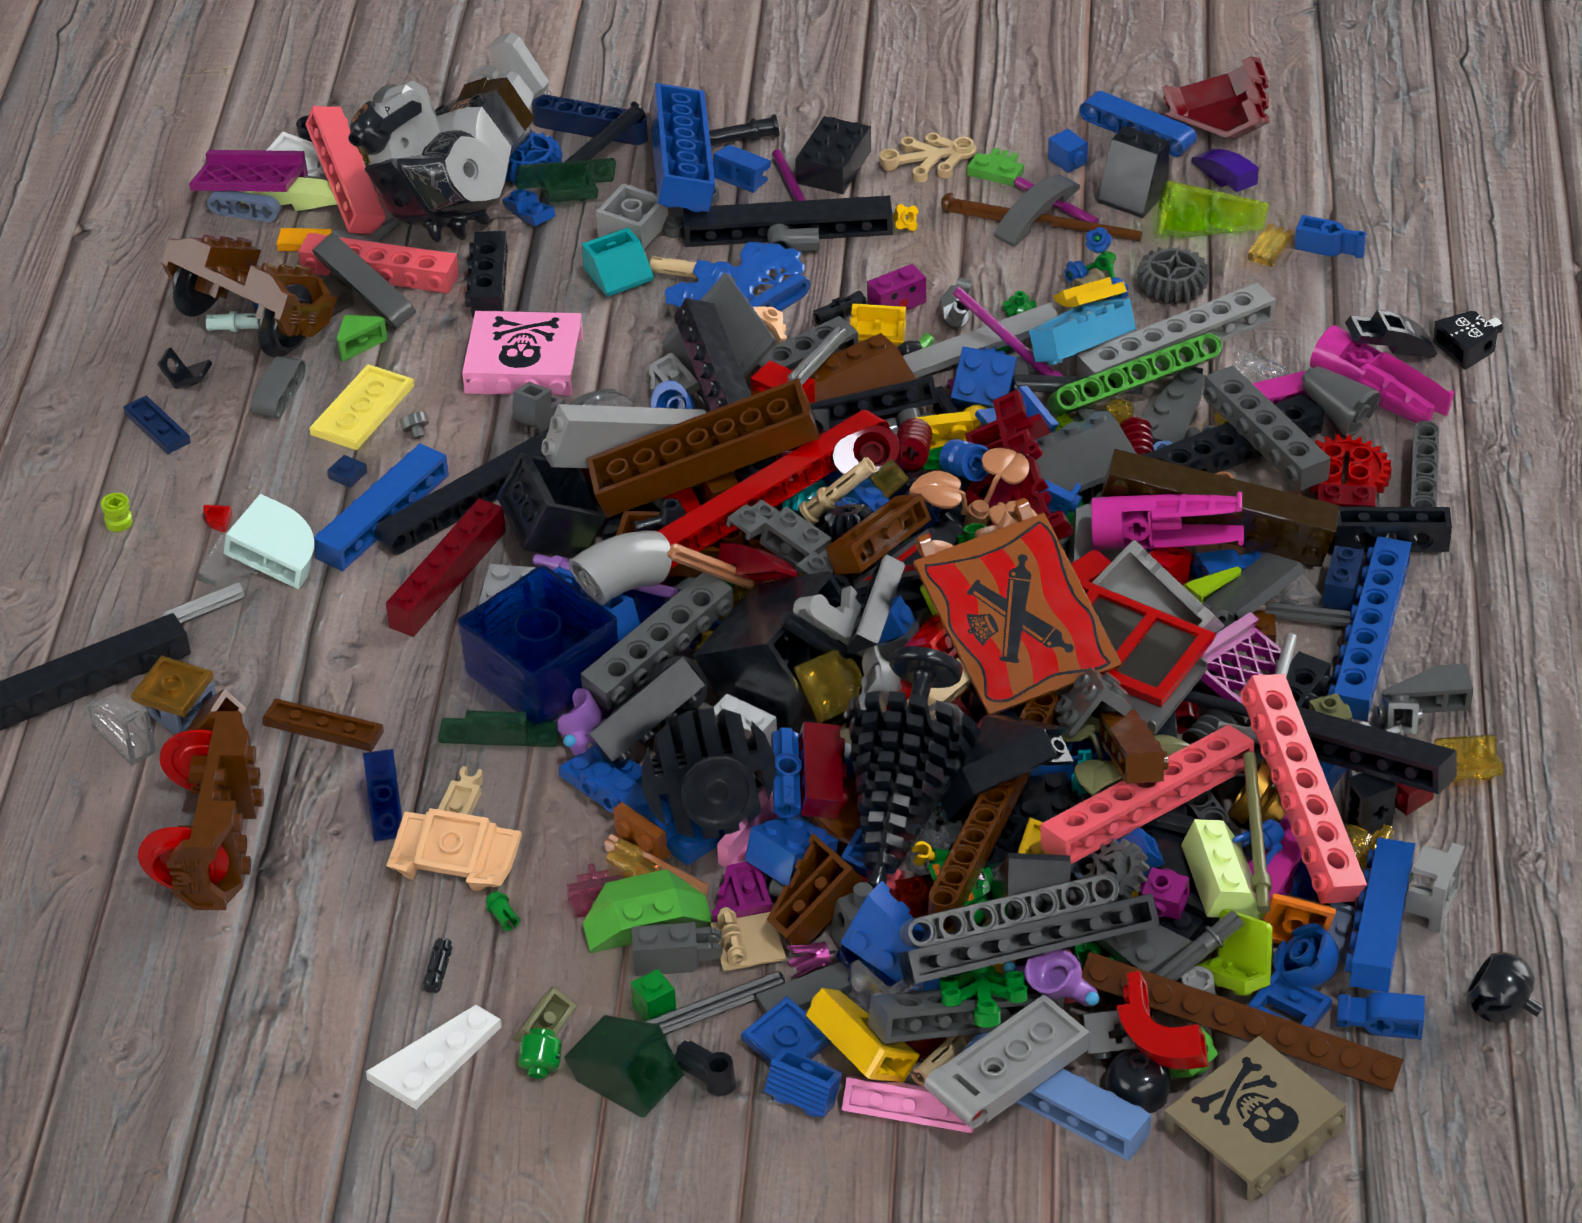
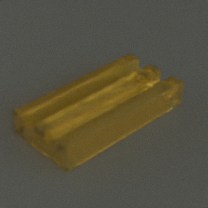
M1269 223L1249 250L1248 260L1272 267L1292 240L1293 230L1288 229L1287 232H1283L1284 228L1280 226L1276 230L1274 225ZM1280 238V239H1281L1280 242L1277 244V246L1275 247V249L1272 251V253L1270 254V256L1268 257V259H1266V258H1265L1266 255H1267L1268 253H1270V251L1273 249L1274 244H1275L1276 241Z

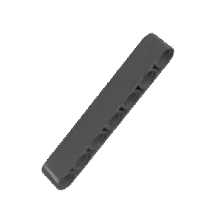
M1102 874L925 915L905 921L900 929V938L910 948L926 947L1110 903L1118 897L1119 884L1113 876ZM1099 881L1106 888L1103 898L1097 895L1095 889ZM1068 888L1072 889L1076 895L1073 905H1070L1065 898ZM1038 895L1042 896L1046 902L1043 912H1039L1035 906V900ZM1008 902L1015 908V916L1012 920L1004 912L1005 905ZM977 910H981L985 916V922L982 927L978 926L974 921V914ZM946 917H950L955 925L954 931L951 934H948L943 928V922ZM916 924H919L924 930V936L920 942L915 940L912 935V929Z

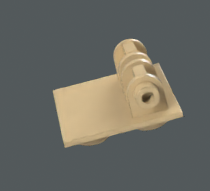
M728 907L722 908L717 916L718 922L710 923L712 928L716 927L722 933L720 946L723 948V954L720 961L723 972L786 960L779 933L767 920L770 912L737 918L736 913Z

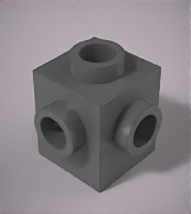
M1392 693L1391 698H1382V706L1377 707V724H1381V729L1403 736L1417 734L1418 725H1421L1422 708L1419 707V703L1409 699V694ZM1394 709H1401V716L1394 719Z

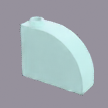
M260 494L226 533L224 554L299 589L310 573L314 551V537L307 522L297 512L276 500Z

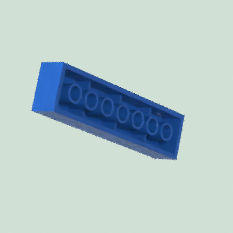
M655 83L649 111L658 204L668 208H688L693 212H709L715 188L705 92L703 90Z

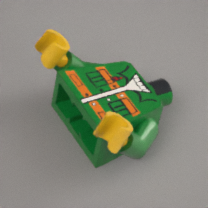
M919 841L911 851L921 853L913 859L917 866H922L929 860L931 864L927 866L935 882L951 850L931 848L928 843ZM1002 862L983 868L965 906L993 900L991 882ZM977 910L974 914V921L977 925L985 917L981 910ZM953 927L944 930L949 933Z

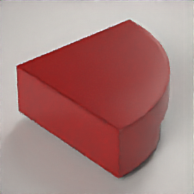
M204 505L203 513L207 525L216 531L226 532L232 516L231 506Z

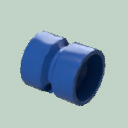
M950 440L941 450L939 457L942 470L955 477L975 482L981 481L989 474L983 468L981 462L983 455L989 449L983 445L964 440Z

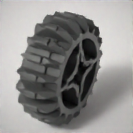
M1168 246L1167 249L1158 247L1157 252L1149 251L1148 255L1143 256L1137 268V281L1141 292L1146 293L1147 298L1155 297L1156 302L1162 300L1166 304L1175 302L1177 305L1180 301L1188 303L1189 299L1196 300L1197 296L1202 295L1204 289L1207 288L1209 269L1208 264L1205 263V258L1199 257L1198 252L1191 253L1190 248L1183 250L1180 246L1177 248Z

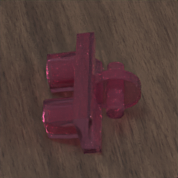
M594 863L587 864L588 873L577 875V883L567 884L568 904L573 905L577 917L587 916L592 908V901L597 899L605 883L623 879V875L609 877L608 870L596 872Z

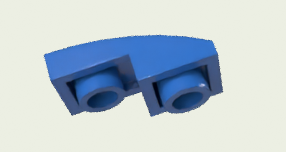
M523 188L512 191L510 196L502 199L503 204L514 215L533 226H537L556 216L553 206L539 202L536 193Z

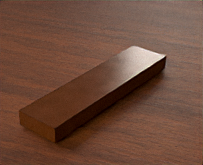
M276 698L262 718L263 726L369 752L373 751L384 733L383 724Z

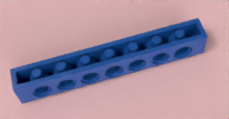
M1377 536L1375 547H1369L1366 564L1370 565L1369 567H1363L1361 583H1364V586L1358 585L1355 602L1359 604H1353L1350 616L1353 625L1348 624L1345 633V642H1348V644H1342L1339 662H1342V665L1336 664L1333 682H1337V684H1331L1328 694L1338 693L1343 703L1349 705L1352 717L1355 720L1368 721L1410 563L1412 542Z

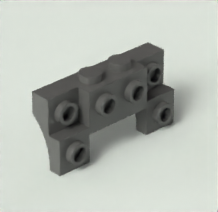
M760 500L752 507L745 504L728 517L726 525L728 527L735 525L746 533L745 539L748 541L762 534L760 544L793 566L797 571V575L799 573L808 575L824 571H830L832 575H835L825 549L830 545L832 538L788 507L779 512L765 501Z

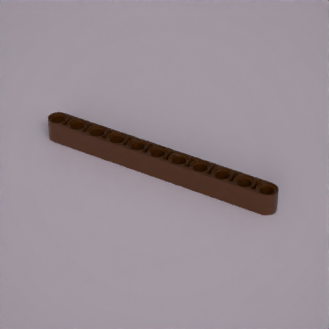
M1053 692L1027 702L1020 718L1055 725L1056 718L1054 715L1056 713L1055 707L1058 703L1057 694ZM1032 770L979 795L929 892L928 915L965 906ZM946 917L943 922V928L949 929L954 926V922L950 917Z

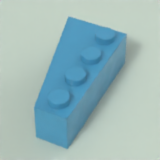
M1130 298L1094 301L1073 307L1029 330L1035 362H1046L1047 365H1056L1062 363L1064 358L1075 356L1081 351L1136 330Z

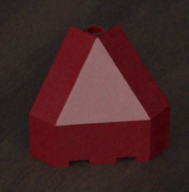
M1250 56L1242 60L1243 65L1229 73L1180 88L1168 85L1162 87L1164 102L1170 109L1169 112L1163 115L1231 139H1238L1268 124L1269 116L1265 114V110L1269 108V95L1264 89L1269 87V80L1260 58Z

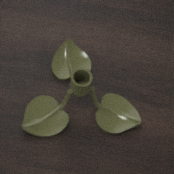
M1089 716L1073 737H1069L1065 732L1061 737L1065 742L1081 741L1087 737L1092 740L1098 760H1087L1079 763L1075 767V776L1081 786L1094 796L1103 787L1106 790L1124 779L1112 761H1105L1097 735L1095 734L1099 732V719ZM1153 735L1160 742L1161 748L1167 752L1168 756L1190 745L1174 736Z

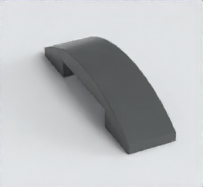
M1054 175L1040 181L1022 195L1010 208L996 228L994 237L1015 247L1031 233L1030 224L1057 200L1063 203L1080 189V184L1062 175Z

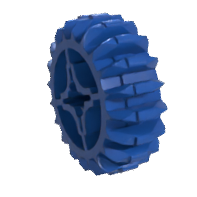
M533 131L510 155L509 169H507L505 182L511 181L512 185L521 183L522 187L525 184H531L532 186L534 183L543 184L544 178L562 164V150L558 145V141L553 140L552 136H545L544 133L536 134Z

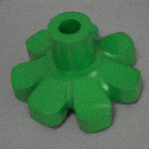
M1023 291L1015 292V296H1011L1009 301L1003 302L1006 317H1011L1037 307L1036 301H1029V296L1025 295Z

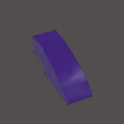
M1212 149L1192 157L1191 162L1221 188L1228 185L1237 193L1258 184L1259 167L1240 154L1230 150Z

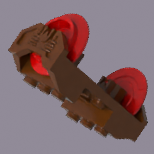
M210 711L196 726L195 730L180 732L170 737L163 744L159 757L161 768L169 779L177 785L190 790L191 794H199L193 826L178 825V827H166L156 830L142 840L138 849L139 864L144 872L156 882L172 889L176 897L194 910H226L227 904L243 888L245 875H250L251 857L246 856L247 836L241 833L243 830V819H257L258 808L264 805V790L259 789L260 768L255 767L256 747L251 746L249 733L243 724L241 711Z

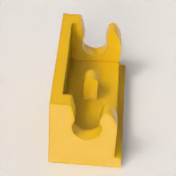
M852 304L850 325L858 331V343L882 333L895 346L903 344L906 334V307Z

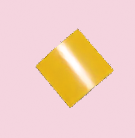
M1108 277L1062 290L1053 297L1055 302L1062 306L1077 307L1125 293L1127 290L1124 281L1112 284L1111 278Z

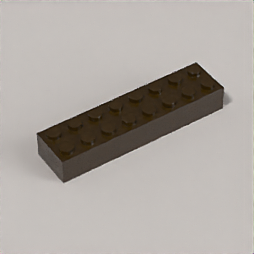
M1114 449L1100 496L1179 494L1236 496L1237 492H1241L1242 511L1182 517V524L1244 526V544L1240 546L1238 541L1226 543L1253 551L1268 552L1318 567L1322 566L1335 535L1340 508L1339 505L1119 449Z

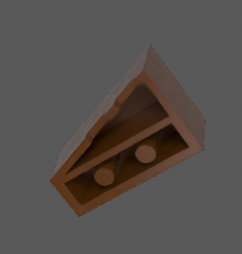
M812 833L808 840L810 845L803 859H798L795 865L796 872L789 885L784 886L767 918L768 922L792 945H808L833 919L836 901L840 897L853 893V888L857 883L864 882L848 863L814 833Z

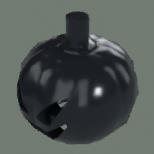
M1508 952L1490 954L1475 974L1467 990V997L1471 1008L1488 1022H1508L1516 1017L1522 1009L1537 1017L1543 1008L1541 1004L1530 998L1534 989L1535 977L1529 964L1520 956Z

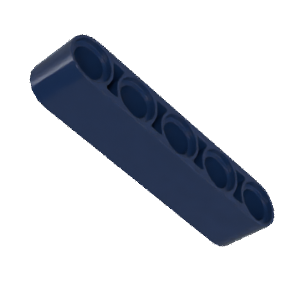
M542 94L535 98L531 105L534 117L533 124L535 126L588 137H595L627 110ZM647 116L636 121L613 141L631 145H641L647 142Z

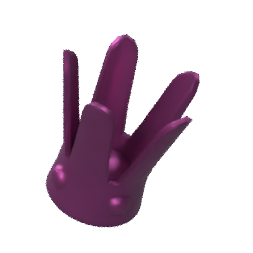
M825 941L809 945L786 946L787 949L797 954L808 953L789 960L788 965L791 967L797 966V971H800L795 974L794 978L816 967L830 966V954L836 953V950L829 951Z

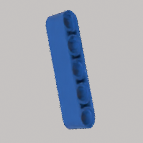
M1096 91L1079 107V112L1084 120L1114 133H1118L1124 126L1170 141L1169 155L1174 157H1180L1197 140L1196 133L1190 126L1103 91Z

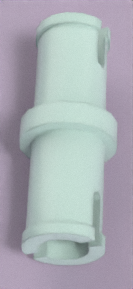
M230 311L229 314H207L206 328L208 331L230 330L231 332H238L239 329H258L260 319L255 317L256 313H237V311Z

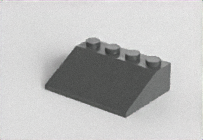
M1108 411L1095 412L1089 416V419L1068 423L1062 430L1055 433L1050 432V434L1036 440L1043 451L1042 456L1036 460L1039 464L1042 479L1058 485L1069 492L1073 490L1076 483L1082 485L1080 492L1103 483L1114 449L1137 454L1117 420Z

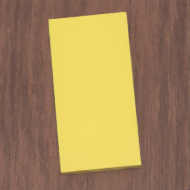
M367 364L310 426V435L358 450L414 387V379Z

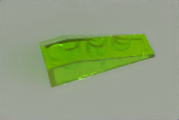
M1167 181L1163 184L1158 207L1157 232L1184 238L1264 229L1270 203Z

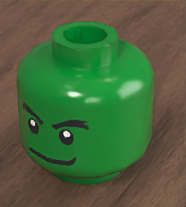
M543 1028L530 1029L529 1033L523 1035L520 1040L519 1067L528 1071V1076L531 1078H547L548 1073L559 1069L562 1049L561 1040L555 1036V1032Z

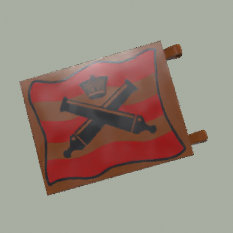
M1026 498L1015 502L1014 513L1020 522L935 553L928 534L917 537L916 548L922 558L913 561V564L988 715L1001 713L1072 686L1076 678L1081 673L1086 672L1089 667L1103 674L1122 666L1045 513L1033 516L1030 504Z

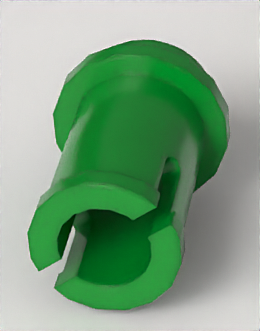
M495 891L488 895L485 900L486 910L494 914L504 931L512 930L508 919L516 928L520 923V917L508 903L509 897L500 891Z

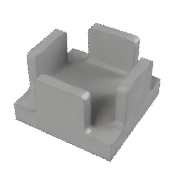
M1452 843L1448 852L1431 847H1423L1417 858L1414 872L1434 878L1436 881L1433 889L1420 885L1417 888L1409 886L1406 893L1405 911L1428 918L1429 930L1440 933L1459 889L1465 846Z

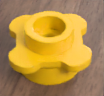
M903 204L897 205L893 214L895 227L898 230L907 228L909 231H915L918 226L916 223L918 208L914 205L910 207H905Z

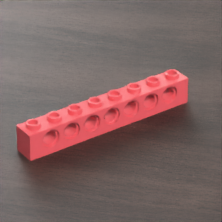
M1285 674L1252 675L1240 692L1241 701L1249 715L1252 730L1259 741L1261 754L1267 762L1271 773V780L1277 788L1281 799V806L1285 810L1290 822L1291 832L1300 848L1302 861L1306 864L1312 880V887L1316 891L1321 904L1354 902L1367 886V883Z
M1229 724L1168 756L1169 767L1168 770H1164V781L1126 784L1123 780L1040 824L1041 850L1048 855L1070 856L1071 864L1099 850L1102 844L1105 846L1110 844L1113 839L1117 840L1136 828L1149 823L1245 771L1243 754L1254 752V740Z

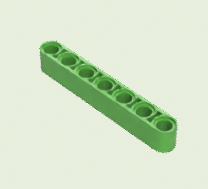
M1207 333L1070 383L1050 395L1048 408L1054 415L1064 416L1077 411L1081 407L1094 405L1184 370L1202 365L1221 352L1222 342L1217 335ZM1202 344L1208 347L1209 353L1204 351ZM1179 352L1184 354L1186 362L1180 359ZM1155 361L1162 365V371L1156 367ZM1132 369L1138 373L1139 379L1134 378L1131 372ZM1108 378L1114 381L1115 388L1109 385ZM1084 387L1090 389L1092 397L1085 394ZM1060 395L1067 399L1068 406L1062 404Z

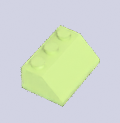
M1194 819L1181 846L1207 917H1220L1222 910L1231 909L1256 919H1263L1265 913H1259L1257 910L1256 893L1252 890L1251 877L1253 875L1241 843H1234L1232 841L1235 835L1224 821Z

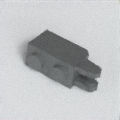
M695 922L632 927L635 976H643L656 969H659L662 974L693 972L698 968V961H710L711 959L721 958L723 954V948L720 946L722 933L716 927L696 928Z

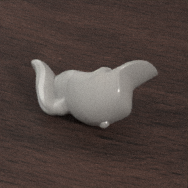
M876 644L873 647L867 648L863 655L862 667L864 677L861 680L863 689L858 699L861 710H866L864 703L866 693L881 691L886 712L889 691L899 692L902 686L900 684V677L892 671L889 662L882 659ZM847 710L844 713V718H847Z

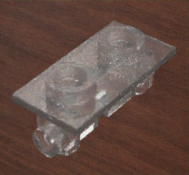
M1242 348L1239 350L1235 368L1250 382L1256 383L1289 375L1287 368Z

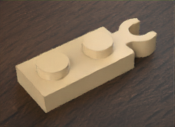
M463 766L459 771L460 781L451 780L438 810L472 815L481 796L480 786L483 783L482 769H478L476 775L468 776V769L466 766Z

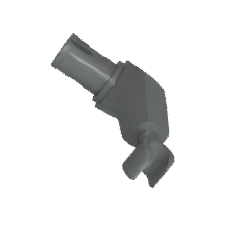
M958 277L956 285H951L940 298L939 303L944 321L949 326L955 328L963 326L969 318V309L952 295L959 286L967 294L969 293L972 281L962 277Z

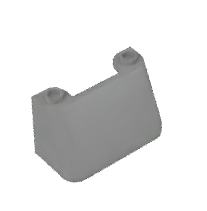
M1133 540L1092 582L1214 633H1218L1226 628L1207 607L1147 553L1136 540ZM1098 600L1092 605L1100 614L1105 610L1129 632H1132L1143 619ZM1154 624L1141 640L1143 643L1180 656L1186 652L1194 641L1192 638Z

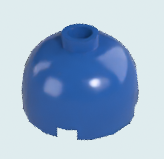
M1317 923L1305 924L1291 932L1294 937L1288 943L1283 940L1279 944L1274 955L1273 965L1280 972V976L1292 984L1310 988L1323 985L1333 977L1340 958L1339 948L1331 934Z

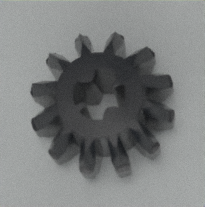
M857 503L830 509L827 515H825L824 525L828 536L832 538L831 541L834 542L871 515V509L867 505H859Z

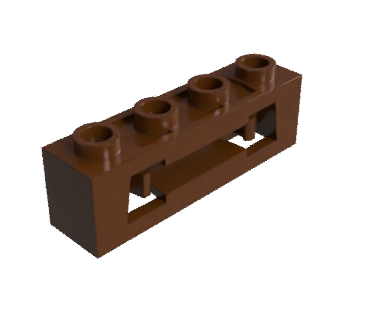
M922 494L893 497L827 546L825 549L835 574L863 572L928 523L931 517Z

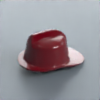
M884 426L867 427L844 437L837 443L833 452L834 464L841 473L845 474L862 461L864 457H867L876 466V472L881 471L895 462L899 455V441L894 432Z

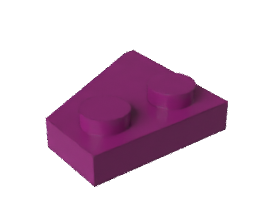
M747 861L727 865L724 883L720 886L718 892V902L716 908L712 911L713 922H718L717 916L719 911L725 907L733 910L737 918L771 912L772 902L760 869Z

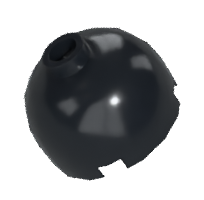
M1138 1048L1128 1049L1118 1054L1108 1066L1105 1090L1113 1092L1117 1097L1133 1105L1142 1107L1148 1113H1154L1167 1103V1097L1171 1091V1074L1168 1067L1152 1061L1147 1055L1140 1052Z

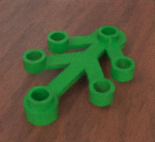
M991 965L963 972L959 976L950 975L939 978V989L942 990V1004L945 1006H958L962 1001L977 994L978 1003L977 1007L974 1008V1024L983 1028L995 1027L1001 1023L1000 1008L997 1006V1002L992 1000L991 994L1006 998L1012 1003H1022L1028 999L1024 973L1020 971H1010L1003 974L996 972V968ZM992 982H996V983H999V984H1003V985H1005V987H1004V986H1001V985H998V984H995V983H992ZM965 984H969L968 986H966V987H964V988H962V989H959V987H961V986H963V985H965Z

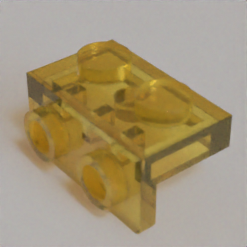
M1493 734L1436 738L1434 740L1436 745L1457 750V777L1452 782L1463 781V778L1475 777L1479 780H1491L1494 776H1503V763L1496 754V737Z

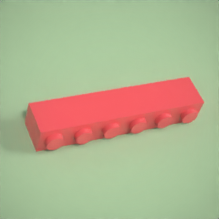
M312 106L305 125L349 233L372 234L384 223L385 210L381 207L378 195L374 190L369 175L365 171L362 154L348 140L350 134L348 120L345 118L341 107Z

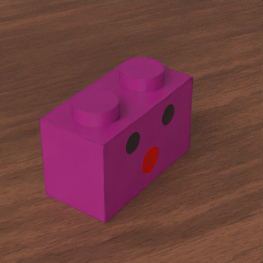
M913 264L867 281V304L900 306L906 307V310L926 303V277Z

